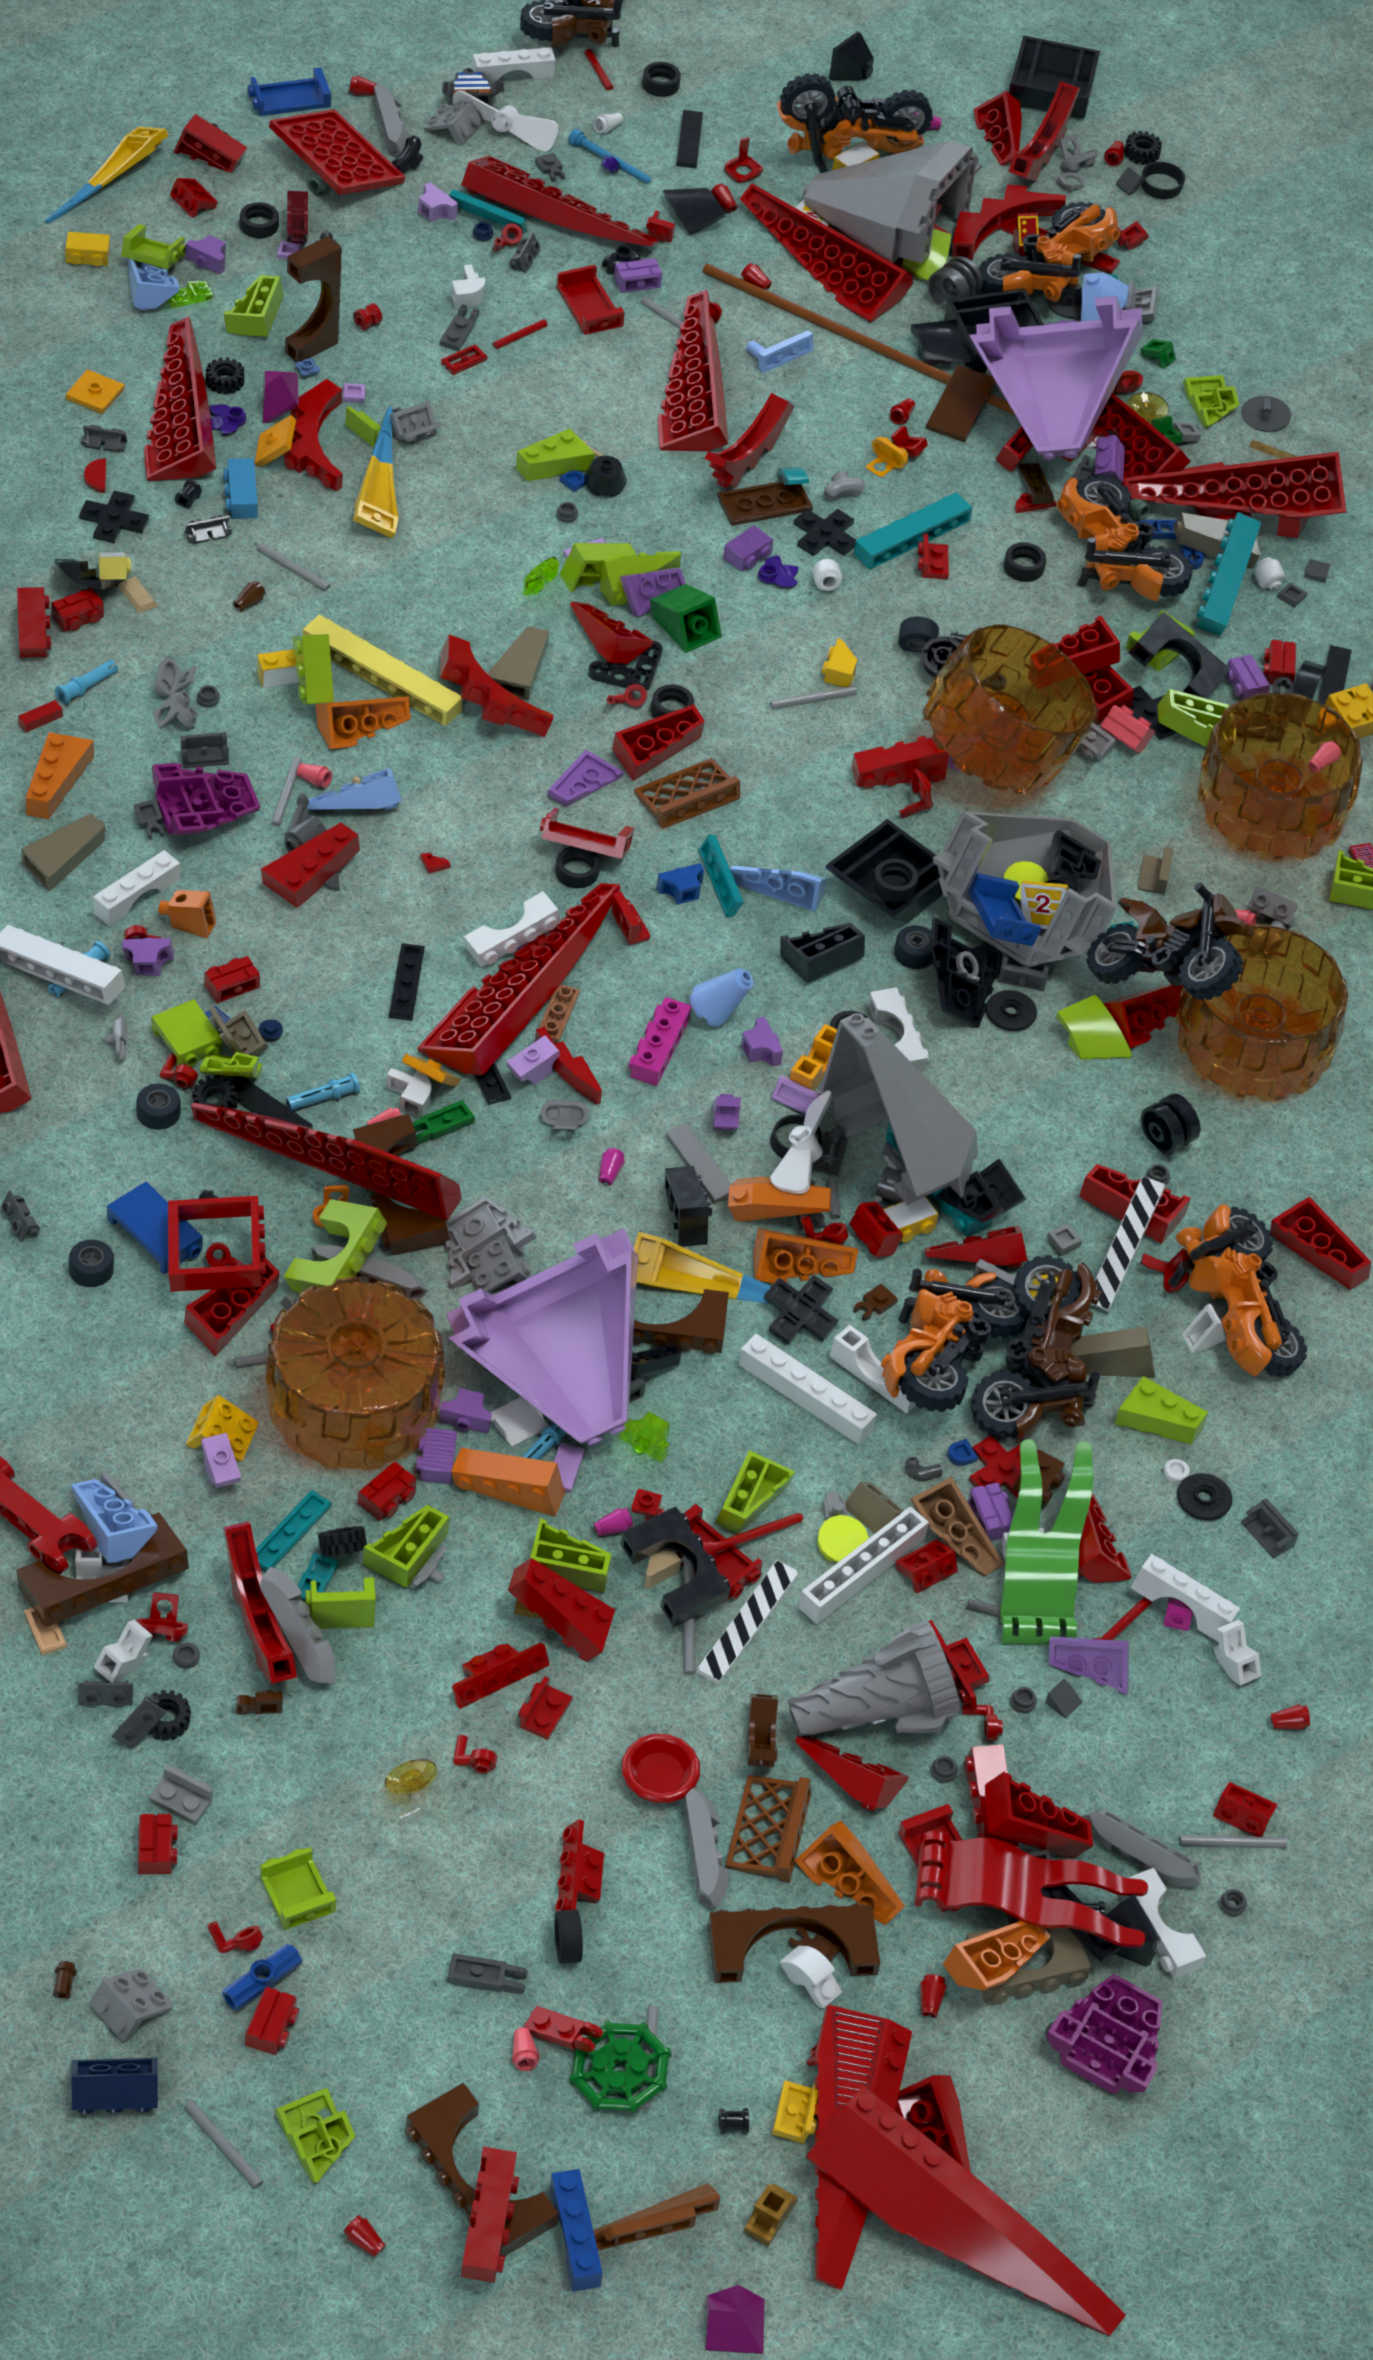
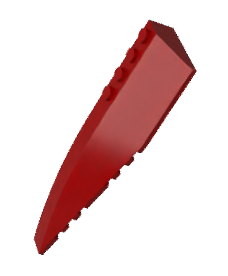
M194 1102L191 1105L194 1119L212 1128L448 1221L462 1200L460 1185L454 1180L360 1141L324 1133L299 1124L251 1112Z

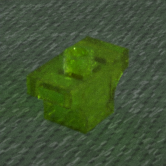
M650 1411L639 1420L628 1419V1422L624 1424L626 1429L620 1432V1438L631 1444L638 1453H646L662 1463L668 1456L669 1443L666 1439L669 1435L670 1423Z

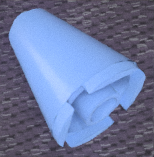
M738 968L697 984L693 987V993L690 995V1003L694 1012L700 1019L704 1017L708 1021L706 1024L718 1027L723 1025L752 988V976L748 971Z

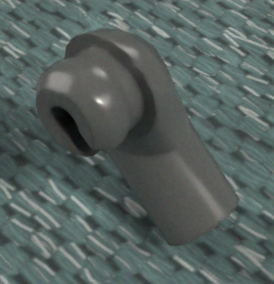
M909 1457L905 1461L907 1474L924 1481L943 1475L940 1464L923 1467L919 1465V1460L916 1457Z

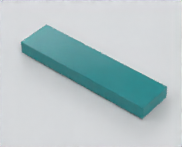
M452 189L449 197L458 203V208L504 227L508 224H516L522 229L523 234L527 231L523 217Z
M709 834L698 851L726 917H733L744 901L716 835Z
M311 1490L256 1548L260 1569L266 1573L270 1567L275 1568L332 1507V1502Z

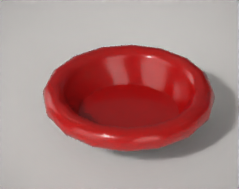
M653 1733L638 1738L627 1748L621 1760L622 1776L627 1787L639 1798L652 1803H672L684 1799L686 1794L696 1787L700 1778V1761L694 1749L683 1739L670 1734Z

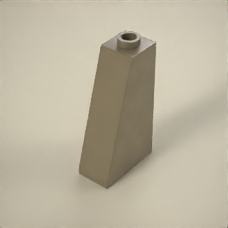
M1182 513L1179 520L1174 523L1173 532L1176 534L1178 544L1216 557L1218 553L1221 554L1222 549L1219 548L1223 536H1227L1228 531H1225L1228 520ZM1257 538L1246 568H1254L1260 556Z
M527 626L487 674L518 698L529 700L548 647L549 631Z
M90 813L21 848L22 863L50 891L105 841V825L100 819L98 820Z
M1147 1326L1081 1336V1339L1074 1338L1071 1343V1353L1086 1364L1087 1375L1095 1371L1100 1376L1155 1377Z

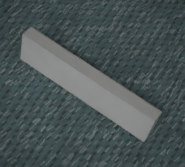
M686 1123L666 1131L667 1139L687 1166H694L697 1175H701L702 1187L706 1189L713 1203L716 1204L728 1199L731 1183L689 1125Z

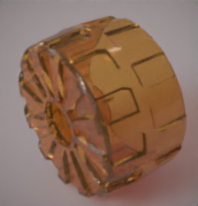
M993 624L992 626L977 628L963 640L946 660L926 693L929 700L923 709L924 720L929 721L933 731L931 739L939 750L945 749L953 758V765L968 776L975 775L981 778L983 785L1003 792L1012 789L1017 794L1033 793L1040 787L1049 784L1075 755L1096 717V704L1091 687L1085 676L1071 659L1040 636L1030 631L1004 624Z
M1260 693L1233 703L1224 710L1219 723L1213 726L1201 761L1197 801L1203 803L1205 810L1204 821L1211 830L1217 829L1224 835L1227 844L1241 852L1245 849L1256 852L1262 859L1280 861L1284 856L1304 859L1318 854L1322 846H1331L1339 839L1356 802L1363 768V759L1360 757L1361 743L1354 729H1351L1339 713L1329 706L1298 694ZM1328 741L1336 743L1341 750L1339 760L1317 773L1311 771L1308 767V762L1320 746Z
M1253 924L1249 926L1254 932L1252 938L1242 935H1229L1227 938L1243 959V965H1241L1243 968L1242 974H1239L1238 981L1231 985L1232 988L1229 991H1224L1223 995L1220 997L1215 996L1211 1000H1206L1205 998L1198 1000L1196 997L1193 998L1182 986L1176 1022L1179 1023L1177 1046L1180 1053H1186L1193 1064V1072L1204 1082L1211 1080L1221 1086L1225 1094L1243 1099L1246 1095L1256 1096L1263 1102L1279 1101L1285 1099L1289 1093L1301 1094L1317 1084L1321 1073L1329 1068L1344 1028L1348 986L1332 955L1307 936L1280 927ZM1284 1032H1288V1033H1290L1291 1035H1293L1294 1038H1292V1037H1291L1290 1035H1288V1034H1283V1033H1284Z
M359 1277L338 1278L332 1285L322 1288L313 1285L303 1290L299 1294V1300L288 1310L282 1309L274 1322L272 1342L268 1343L265 1360L267 1407L272 1423L277 1424L285 1438V1443L297 1454L302 1453L308 1458L321 1463V1466L339 1470V1468L364 1469V1471L382 1468L384 1464L397 1460L402 1456L407 1457L419 1447L421 1436H425L426 1428H433L436 1423L444 1388V1346L441 1334L434 1328V1317L422 1302L417 1299L407 1298L403 1295L402 1288L385 1281H377L375 1284L362 1282Z

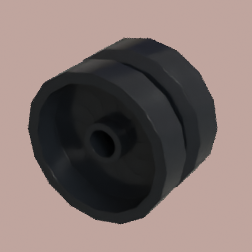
M1177 1093L1167 1095L1158 1103L1155 1102L1146 1107L1141 1113V1126L1146 1138L1162 1154L1170 1155L1179 1150L1183 1145L1195 1141L1200 1135V1121L1196 1111L1185 1097Z

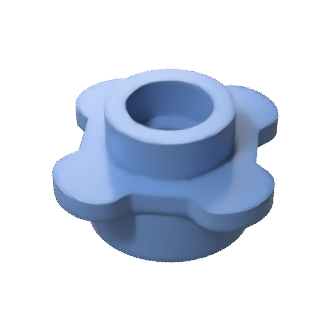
M311 358L295 363V368L299 369L300 375L304 377H312L320 371V368L315 365V360Z

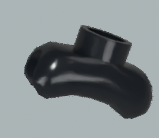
M415 135L408 137L402 153L392 161V164L400 172L406 171L409 166L416 169L423 160L424 156L419 153L422 146L420 138Z
M620 245L616 248V252L607 255L603 259L602 266H607L606 272L608 274H614L615 264L639 261L641 257L637 251L629 246Z

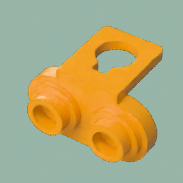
M877 437L872 441L871 446L878 457L866 465V468L877 476L883 477L894 468L901 469L908 463V453L904 448H899L891 443L888 438ZM876 463H887L884 471L874 469Z

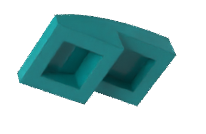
M802 467L778 468L779 477L783 476L784 485L809 483L808 475Z
M313 1553L307 1570L303 1572L298 1583V1587L302 1592V1600H305V1590H310V1581H316L318 1593L326 1592L339 1565L338 1560Z

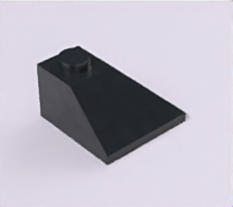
M857 31L833 48L829 74L830 80L860 81L864 77L868 78L871 76L874 57L860 32Z
M1134 1894L1105 1916L1121 1926L1140 1930L1145 1934V1943L1142 1947L1122 1946V1949L1114 1955L1147 1967L1152 1963L1159 1938Z

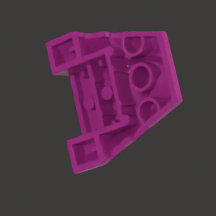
M178 763L152 765L153 784L156 789L154 799L158 803L168 834L202 833L260 811L261 806L247 774L217 770L216 774L203 772L204 767L196 766L195 771L181 769L182 764Z
M1112 1974L1093 1988L1087 1997L1078 1999L1068 2011L1063 2010L1059 2013L1046 2037L1052 2048L1060 2052V2062L1064 2067L1110 2093H1118L1121 2088L1130 2093L1145 2092L1157 2070L1158 2062H1155L1159 2049L1157 2035L1161 2026L1162 2000L1120 1976Z

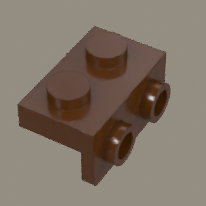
M1038 1449L1037 1456L1042 1479V1504L1047 1505L1053 1495L1052 1489L1054 1486L1059 1488L1065 1478L1063 1474L1065 1463ZM1021 1474L1013 1485V1490L1017 1492L1020 1489Z

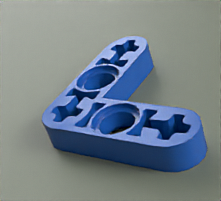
M1140 520L1137 522H1146L1154 527L1152 539H1176L1173 526L1175 521L1178 520ZM1167 528L1171 532H1163L1161 529ZM1179 544L1183 556L1190 560L1189 563L1193 566L1192 570L1201 568L1204 560L1203 552ZM1191 554H1194L1195 561L1191 559Z

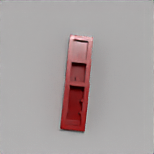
M545 1027L536 1029L535 1042L545 1035L560 1052V1056L552 1065L554 1070L581 1095L596 1105L601 1104L602 1089L583 1056L573 1058L564 1041L554 1043Z

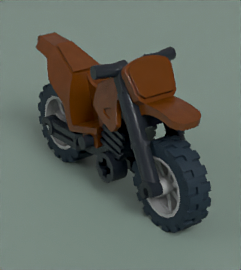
M1200 882L1194 886V889L1204 899L1203 908L1176 915L1169 922L1170 925H1167V922L1155 908L1143 901L1121 898L1118 904L1139 923L1138 929L1135 926L1132 927L1131 924H1117L1114 928L1109 927L1105 933L1099 934L1097 936L1098 939L1091 943V949L1087 951L1088 958H1086V963L1097 979L1105 984H1110V982L1118 984L1121 980L1126 981L1130 975H1135L1138 971L1148 973L1161 971L1164 972L1165 978L1171 985L1179 986L1182 984L1193 998L1211 1000L1215 996L1220 997L1223 995L1224 991H1229L1232 988L1231 985L1238 981V976L1243 971L1241 967L1243 965L1242 956L1227 940L1228 936L1242 935L1252 938L1254 932L1243 920L1237 918L1234 907L1224 895L1219 893L1213 895Z

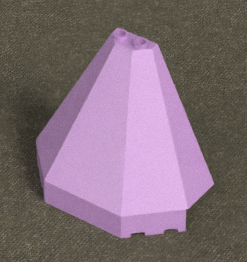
M1117 296L1095 298V306L1101 320L1019 327L1010 306L989 308L990 323L977 324V334L969 335L978 354L1037 453L1043 455L1044 460H1054L1060 456L1075 458L1077 457V452L1082 450L1144 333L1142 328V308L1122 310Z
M624 1228L604 1238L595 1233L573 1244L578 1255L495 1295L483 1289L476 1290L458 1299L461 1307L446 1313L455 1335L449 1337L451 1341L581 1444L587 1442L589 1446L603 1440L601 1436L611 1432L612 1435L624 1431L626 1429L624 1424L628 1422L638 1254L635 1253Z

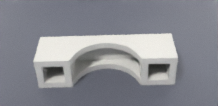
M551 47L473 54L472 69L474 72L484 73L486 79L491 82L498 81L505 73L513 70L526 71L534 79L554 78L556 60Z
M163 850L94 895V914L110 927L128 915L133 903L146 891L158 889L163 892L180 880V863Z
M544 891L523 902L524 915L513 927L496 930L483 925L464 936L466 949L481 967L495 963L497 959L514 952L518 947L535 940L537 936L554 929L560 924L558 908Z
M897 987L870 992L868 1008L874 1022L894 1029L901 1038L894 1045L920 1072H925L926 1063L929 1062L928 1051L923 1049L920 1033L915 1031L913 1017L906 1010L905 998L900 996Z
M851 1325L847 1326L834 1338L829 1356L831 1359L906 1414L915 1407L916 1403L909 1402L906 1399L907 1396L903 1395L901 1390L896 1398H892L885 1386L884 1377H882L884 1368L881 1367V1362L873 1353L869 1338Z
M1153 1554L1144 1563L1130 1587L1152 1602L1161 1597H1172L1184 1602L1191 1608L1196 1617L1197 1629L1217 1642V1628L1233 1622L1240 1610L1238 1606L1216 1594L1208 1587L1203 1586Z
M1152 1868L1128 1877L1142 1879L1148 1884V1893L1145 1896H1136L1159 1938L1156 1950L1161 1956L1160 1962L1164 1971L1170 1972L1173 1979L1201 1969L1206 1955L1194 1934L1179 1933L1170 1929L1159 1916L1158 1906L1163 1902L1167 1889L1156 1870ZM1122 1896L1123 1901L1129 1896Z

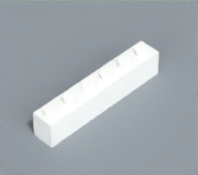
M7 925L0 932V961L107 1005L126 987L122 970L116 966L108 965L96 958L93 959L78 951H73L58 943L55 944L40 936H35L10 925Z
M755 1334L741 1348L739 1359L741 1367L856 1444L860 1445L873 1432L877 1413L758 1334Z
M911 1506L803 1589L799 1609L814 1623H820L895 1564L896 1560L904 1557L923 1542L926 1538L929 1522Z

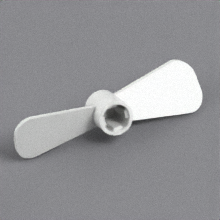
M457 91L453 94V105L461 101L464 103L473 102L480 118L491 121L492 126L498 132H506L508 130L535 149L544 152L549 151L556 142L559 126L553 120L519 115L517 109L510 105L497 110L464 91Z
M831 1091L824 1092L810 1104L806 1111L804 1125L795 1127L789 1135L792 1146L770 1177L774 1187L778 1190L802 1194L810 1189L812 1162L818 1160L823 1153L814 1134L832 1099Z

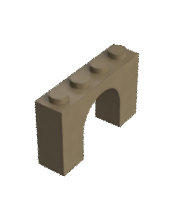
M1045 1928L1051 1936L1046 1942L1051 1960L1045 1966L1036 1970L1019 1969L1005 1983L987 1990H980L984 2002L993 2001V2003L999 2004L1005 2002L1009 1997L1016 1995L1025 1998L1032 1995L1034 1991L1042 1989L1046 1992H1051L1063 1984L1070 1983L1072 1986L1082 1984L1088 1979L1091 1969L1082 1943L1068 1928ZM993 1929L969 1933L966 1935L965 1941L991 1932Z

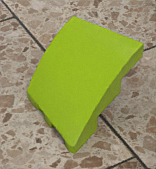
M933 229L930 255L921 264L902 258L901 267L913 273L918 279L928 281L929 277L946 263L952 234Z
M1223 375L1190 377L1182 381L1187 398L1204 428L1211 426L1240 405L1235 386L1226 387Z
M1096 994L1057 1011L1056 1018L1070 1033L1067 1044L1081 1060H1091L1094 1058L1110 1059L1113 1057H1124L1126 1059L1132 1057V1053L1121 1030Z
M235 1052L233 1057L216 1053L215 1056L205 1057L200 1065L199 1072L202 1074L258 1078L262 1072L263 1064L258 1063L259 1057Z
M327 2087L274 2110L284 2134L313 2184L321 2180L322 2176L338 2159L342 2151L356 2137L345 2110L337 2112ZM326 2107V2110L329 2109L332 2115L322 2119L317 2113Z

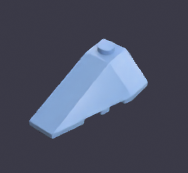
M127 258L131 297L134 307L140 310L156 309L179 292L180 287L177 279L174 276L169 277L166 269H160L157 266Z
M1105 272L1084 274L1081 321L1101 320L1095 306V298L1117 296L1121 309L1125 308L1128 302L1129 286Z
M387 768L362 777L360 784L347 783L343 785L338 793L335 790H331L308 799L309 805H307V809H381L385 807V810L397 807L398 802L402 800L391 768Z
M742 866L731 867V873L737 886L815 912L825 893L827 879L818 875L802 871Z
M97 1479L71 1484V1489L88 1527L97 1541L98 1549L108 1563H117L133 1558L158 1530L157 1524L147 1511L135 1509L132 1507L130 1500H121L116 1496L114 1490Z

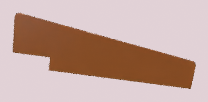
M707 2183L593 2230L597 2249L599 2251L692 2228L695 2226L696 2215L718 2210L720 2196Z

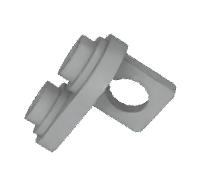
M1076 134L1059 140L1064 158L1062 164L1063 167L1068 168V171L1079 169L1081 162H1084V165L1096 162L1097 149L1081 153ZM1068 141H1072L1074 144L1072 156L1066 149Z
M170 658L164 659L158 667L154 685L155 692L159 696L169 697L174 691L180 692L192 684L197 667L193 665L180 674V668L174 660Z
M174 691L153 712L158 728H164L176 716L189 729L196 725L198 714L190 707L189 702L191 698L185 691ZM171 708V710L168 711L167 717L164 720H161L160 716L162 711L164 709Z
M551 1100L543 1104L541 1117L546 1123L551 1124L553 1129H578L577 1125L587 1121L589 1109L580 1101Z

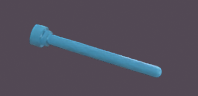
M575 128L570 133L568 142L573 146H583L602 158L605 155L607 157L612 155L619 162L618 167L644 183L651 182V177L587 140L584 132Z

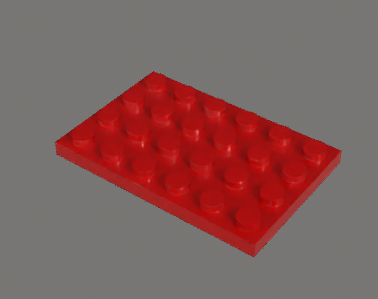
M335 109L270 120L269 128L339 195L404 184L406 176Z

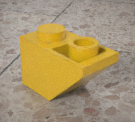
M838 638L835 647L831 646L829 649V662H824L822 674H825L824 682L849 687L854 679L858 660L844 641Z

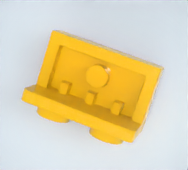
M786 2080L783 2082L772 2135L804 2144L808 2135L813 2136L817 2126V2119L813 2117L815 2104L818 2103V2089H815V2083L812 2088Z

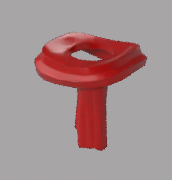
M749 137L740 139L739 156L728 161L724 167L726 173L739 183L756 178L763 172V166L748 156ZM740 166H746L752 171L747 175H741L736 169Z
M917 769L911 773L910 786L914 794L918 793L922 800L900 810L899 814L902 819L925 809L929 810L934 805L931 798V784L924 773Z
M1182 1248L1169 1263L1145 1253L1142 1255L1141 1265L1164 1273L1163 1288L1166 1292L1178 1291L1188 1282L1189 1273H1186L1176 1287H1172L1168 1283L1178 1265L1190 1258L1186 1248Z

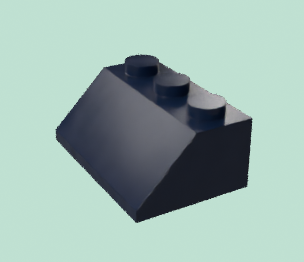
M158 2058L72 2060V2110H78L82 2114H89L95 2112V2110L106 2109L110 2113H119L124 2109L148 2112L152 2108H158Z

